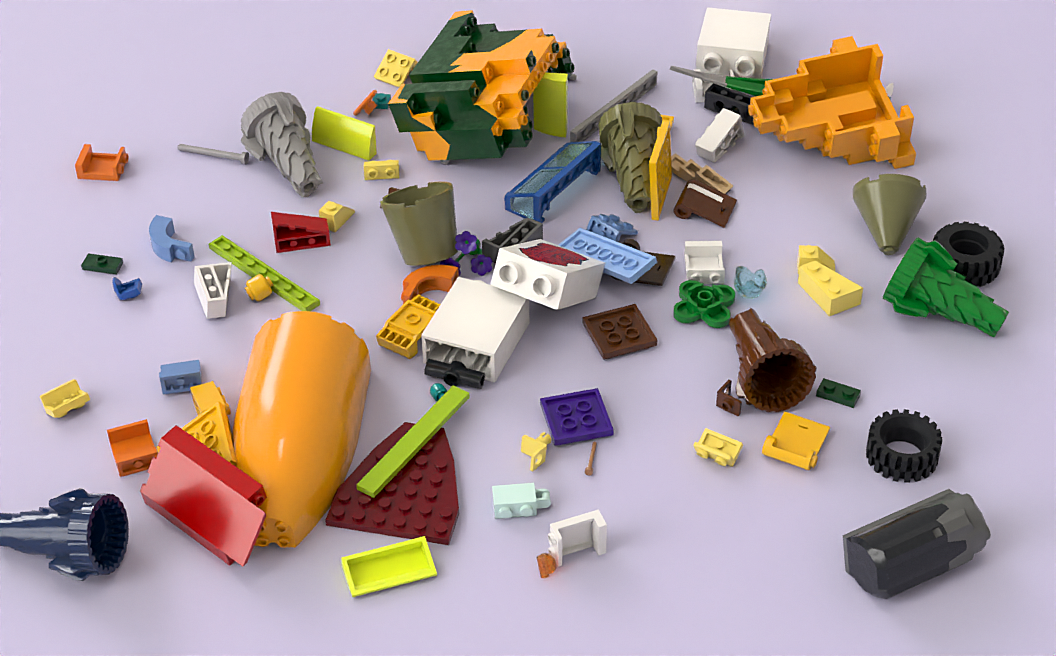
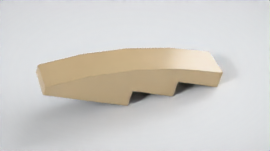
M676 153L671 156L672 172L685 181L695 179L724 194L733 188L731 183L709 166L705 165L702 168L692 159L686 162Z

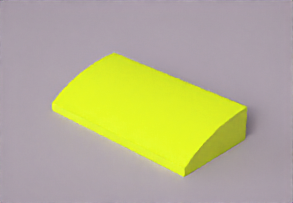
M545 72L533 91L535 130L544 134L566 138L568 130V74Z
M319 106L315 108L312 123L313 142L368 161L377 154L375 125Z
M425 536L341 557V566L352 597L437 576Z

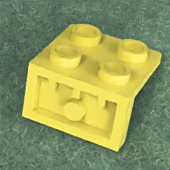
M388 49L374 78L400 88L418 62L414 58Z

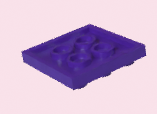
M598 388L540 398V405L554 446L614 435V429Z

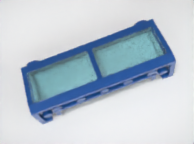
M586 141L569 142L563 145L510 192L506 193L504 197L505 210L522 218L528 217L543 223L545 218L542 215L545 210L548 211L550 209V202L585 171L593 175H597L601 171V143Z

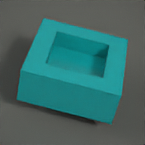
M377 93L372 99L377 104L375 109H388L391 94Z

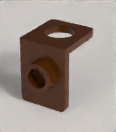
M728 379L717 391L716 406L739 416L741 414L742 402L730 396L732 381Z

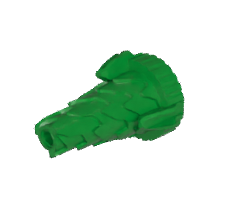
M916 238L889 281L883 299L893 305L894 311L899 314L926 318L929 313L933 315L937 313L952 322L956 320L995 337L1006 320L1009 311L993 303L994 299L983 294L977 286L964 280L965 276L954 271L953 269H955L957 263L939 242H926Z

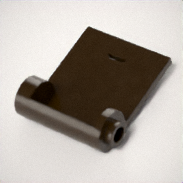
M625 239L622 244L640 251V245L636 240ZM645 252L655 256L657 263L635 282L663 286L676 257L674 255Z

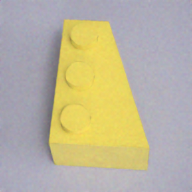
M817 261L800 266L798 284L828 316L861 305L863 287Z

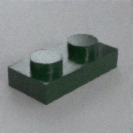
M823 378L816 391L817 397L851 408L855 407L861 394L860 389Z

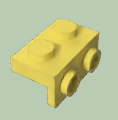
M75 379L40 395L46 413L54 418H61L67 415L68 411L81 408L85 405V402L90 400L88 393L80 389Z
M705 428L699 442H695L693 446L697 452L696 454L705 459L710 457L715 459V462L719 465L733 467L743 447V443Z

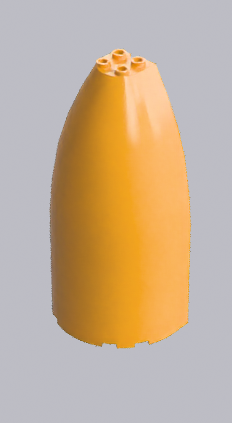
M311 311L281 314L280 318L267 321L256 334L235 412L232 443L237 464L234 466L263 485L267 496L264 503L258 507L266 513V518L254 546L265 547L269 543L274 542L283 548H296L329 510L337 489L346 478L355 454L371 374L370 356L367 345L362 338L360 339L354 333V329L345 322L339 323L332 320L330 315Z

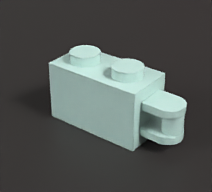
M534 483L492 486L495 519L536 516L537 509L547 508L551 505L549 490L535 489Z

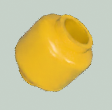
M258 274L246 282L247 287L244 289L252 301L255 299L257 302H260L272 294L271 287L274 285L268 276L264 277L262 274Z

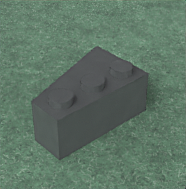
M527 217L509 227V230L503 233H496V237L490 240H482V254L485 257H490L492 262L496 263L500 248L538 239L543 240V223Z

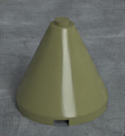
M880 174L879 179L870 181L869 177L864 178L854 185L853 200L880 251L885 255L895 254L901 247L926 200V186L923 185L922 187L920 180L902 174Z

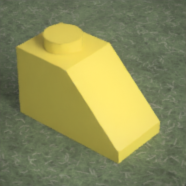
M328 201L319 210V217L327 218L329 230L336 232L355 213V210Z
M799 245L797 259L798 274L800 266L813 261H817L835 271V261L821 248L811 245Z

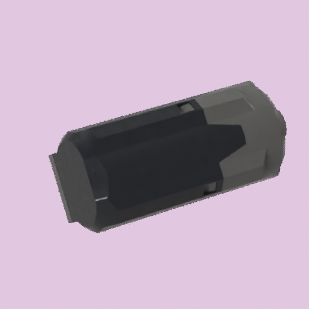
M947 489L842 535L845 571L855 578L857 583L866 592L875 597L889 599L971 561L974 554L982 551L986 546V542L991 536L990 530L986 525L982 512L969 494L962 495Z

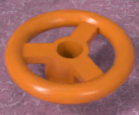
M373 90L354 110L353 115H358L362 109L369 115L376 108L377 104L372 100L377 94L376 90Z

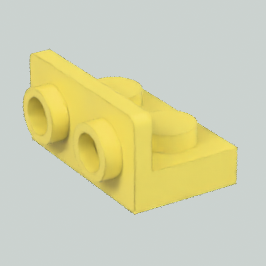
M399 160L364 162L365 180L399 178Z

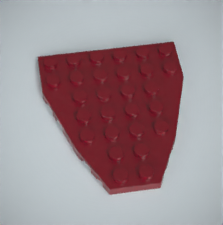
M404 422L378 444L337 489L325 519L326 526L406 539L425 536L427 542L449 545L459 516L454 459L445 429L441 427L374 498L357 490V484L415 425V423Z

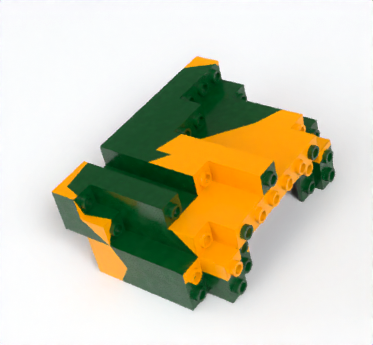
M473 10L457 11L452 15L409 74L412 84H402L388 105L399 133L410 132L417 151H425L428 160L502 158L507 148L527 147L533 138V123L529 118L528 108L525 104L545 72L548 70V73L568 74L569 80L575 67L571 61L570 51L567 48L566 42H557L553 34H544L542 28L498 31L495 23L478 25Z

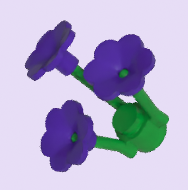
M464 231L455 237L457 242L455 248L462 251L455 261L452 258H447L440 262V265L458 267L460 276L461 265L459 261L465 254H478L477 258H472L470 261L472 265L471 271L484 276L486 272H491L493 269L491 265L492 259L482 254L480 241L475 235H471L469 231Z

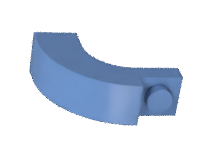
M156 215L149 226L150 240L154 253L161 259L171 263L175 258L191 262L194 259L192 243L172 239L171 237L175 233L173 219Z

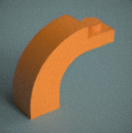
M430 265L411 272L403 280V291L401 294L403 304L407 300H412L418 294L421 295L427 291L441 290L449 292L459 277L458 267Z

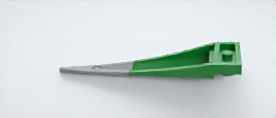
M671 66L669 69L754 96L763 95L762 90L765 88V81L773 80L709 74Z

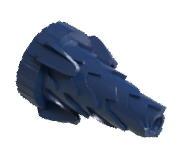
M79 488L50 499L49 507H39V511L0 513V546L11 547L26 554L46 555V559H53L48 564L49 569L77 581H84L89 575L98 576L113 573L120 566L126 553L129 538L127 512L120 498L114 494L87 493L84 489Z

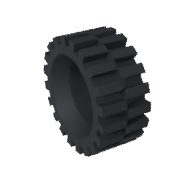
M895 409L892 411V414H889L886 411L882 417L878 415L875 418V422L872 421L870 425L866 458H869L868 463L870 466L874 465L875 472H883L882 477L884 478L892 476L893 481L896 482L901 478L904 479V483H910L911 478L915 482L920 481L921 476L926 479L929 477L930 472L933 473L938 465L942 446V432L940 429H937V424L934 421L929 423L930 418L928 416L920 417V412L915 411L914 414H910L909 410L904 409L903 413H899V410ZM902 441L916 446L921 452L913 454L900 453L886 445Z

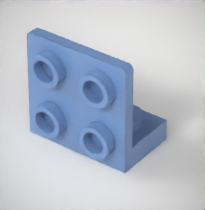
M604 214L592 215L586 229L616 242H619L621 235H637L638 233L632 224L620 221V217L614 214H610V216Z
M199 360L160 366L159 378L163 395L191 391L190 387L202 384Z

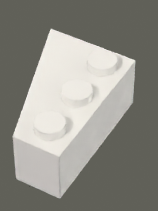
M723 108L715 116L712 124L706 128L702 137L696 141L697 155L714 163L727 152L726 149L729 146L733 147L738 138L742 139L744 137L741 115Z
M232 262L195 266L194 285L207 319L226 316Z

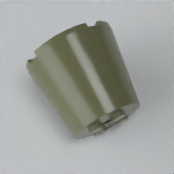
M429 182L427 187L418 188L417 185L406 187L382 198L383 201H380L405 264L411 266L432 265L435 262L450 258L458 252L455 248L457 228L453 185L450 182Z

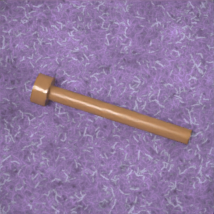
M596 442L592 444L588 467L585 468V474L588 476L593 474L592 464L597 445Z

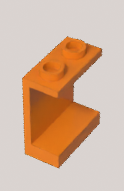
M147 419L107 430L120 477L149 469L153 457L157 458L158 452L156 447H154Z

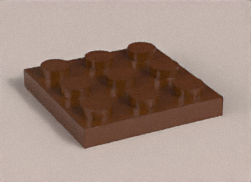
M636 304L582 317V323L603 360L657 346L658 340Z

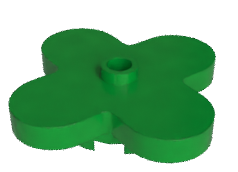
M695 280L684 281L680 284L679 297L682 301L676 303L673 310V316L677 321L692 323L702 319L707 325L714 328H722L729 324L731 313L727 307L735 302V290L732 287L713 284L712 287L704 286V283Z

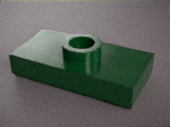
M88 253L81 267L82 270L117 275L123 264V258Z

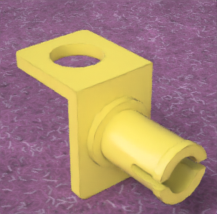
M542 432L536 439L527 435L522 436L521 452L531 456L530 471L532 472L545 462L547 445L552 441L551 436L548 433L546 434V432Z

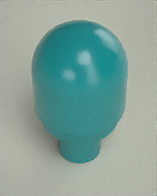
M435 383L430 388V394L435 401H438L447 392V389L440 383Z

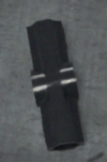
M428 359L424 369L425 375L443 379L449 386L463 384L482 389L484 385L485 373L468 369L460 361H452L449 364Z

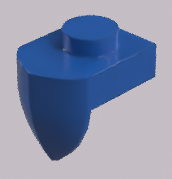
M113 277V289L120 300L135 298L141 294L142 282L139 278L122 284L117 277Z

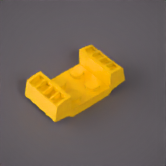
M419 294L412 300H407L385 322L384 327L376 335L378 345L408 359L413 358L418 353L417 341L421 338L423 331L441 304Z

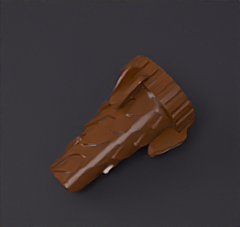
M752 308L731 318L729 326L737 341L736 350L740 362V371L738 372L736 384L738 398H745L747 405H754L756 409L765 410L766 412L788 410L803 401L813 387L817 370L805 349L793 340L780 339L765 320L761 321L756 311Z

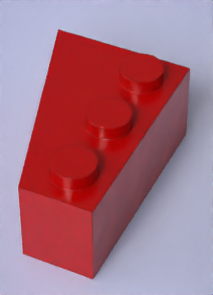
M271 212L276 253L331 246L327 218Z

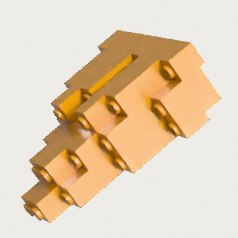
M853 36L833 40L830 54L799 60V68L796 69V75L765 81V88L762 90L763 95L752 97L750 105H748L749 115L753 116L754 126L758 128L760 135L773 132L774 135H777L779 142L785 141L788 143L798 140L805 150L817 147L823 157L830 156V158L843 156L847 160L848 165L876 160V162L888 160L889 163H892L894 169L911 166L915 163L916 152L910 142L914 116L909 106L904 105L901 106L900 117H898L880 81L883 53L878 44L858 48Z

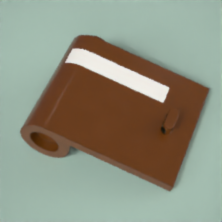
M691 179L687 181L674 207V214L678 218L687 219L691 213H695L725 228L737 199L698 180Z

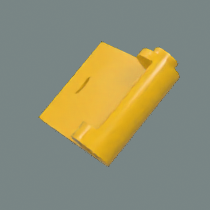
M784 412L773 435L766 437L762 454L810 470L811 467L815 468L817 464V455L830 427Z

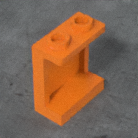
M84 144L75 163L77 178L119 181L121 174L124 173V166L129 160L125 147H121L118 154L93 153L91 144Z

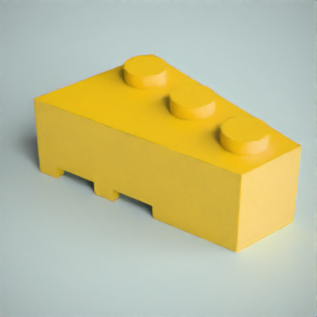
M213 381L190 387L198 416L218 401L224 405L232 439L228 419L231 411L224 395H222L220 387L216 388Z

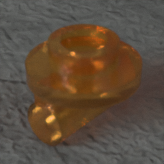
M542 553L536 557L541 578L549 577V574L553 573L557 568L554 557L548 553Z

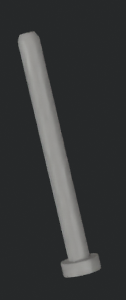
M179 144L177 147L180 151L239 160L242 164H247L249 161L248 152L239 154Z

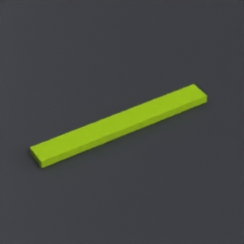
M223 235L208 244L209 249L228 262H232L231 264L252 278L258 274H262L264 277L268 276L274 285L271 287L272 291L301 311H312L320 305L318 298Z
M453 385L357 484V490L374 498L470 398L469 392Z

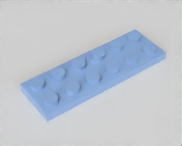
M582 228L576 230L558 245L605 262L603 273L630 284L637 281L639 277L657 263L655 256Z

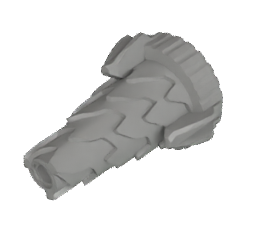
M275 92L266 94L263 97L261 96L246 108L241 118V131L243 133L241 143L259 161H263L267 155L281 171L282 175L287 177L295 191L301 197H309V194L316 191L323 182L314 167L316 163L311 156L313 152L310 149V132L304 127L307 117L299 100L294 95H291V93Z

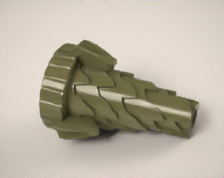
M640 102L615 105V107H611L603 114L599 122L601 159L610 172L616 171L620 191L624 193V202L634 213H641L651 201L649 161L657 140V129L661 127L663 121L657 109Z

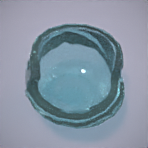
M738 266L734 278L736 292L746 299L758 297L767 285L764 271L759 269L753 274L748 268Z

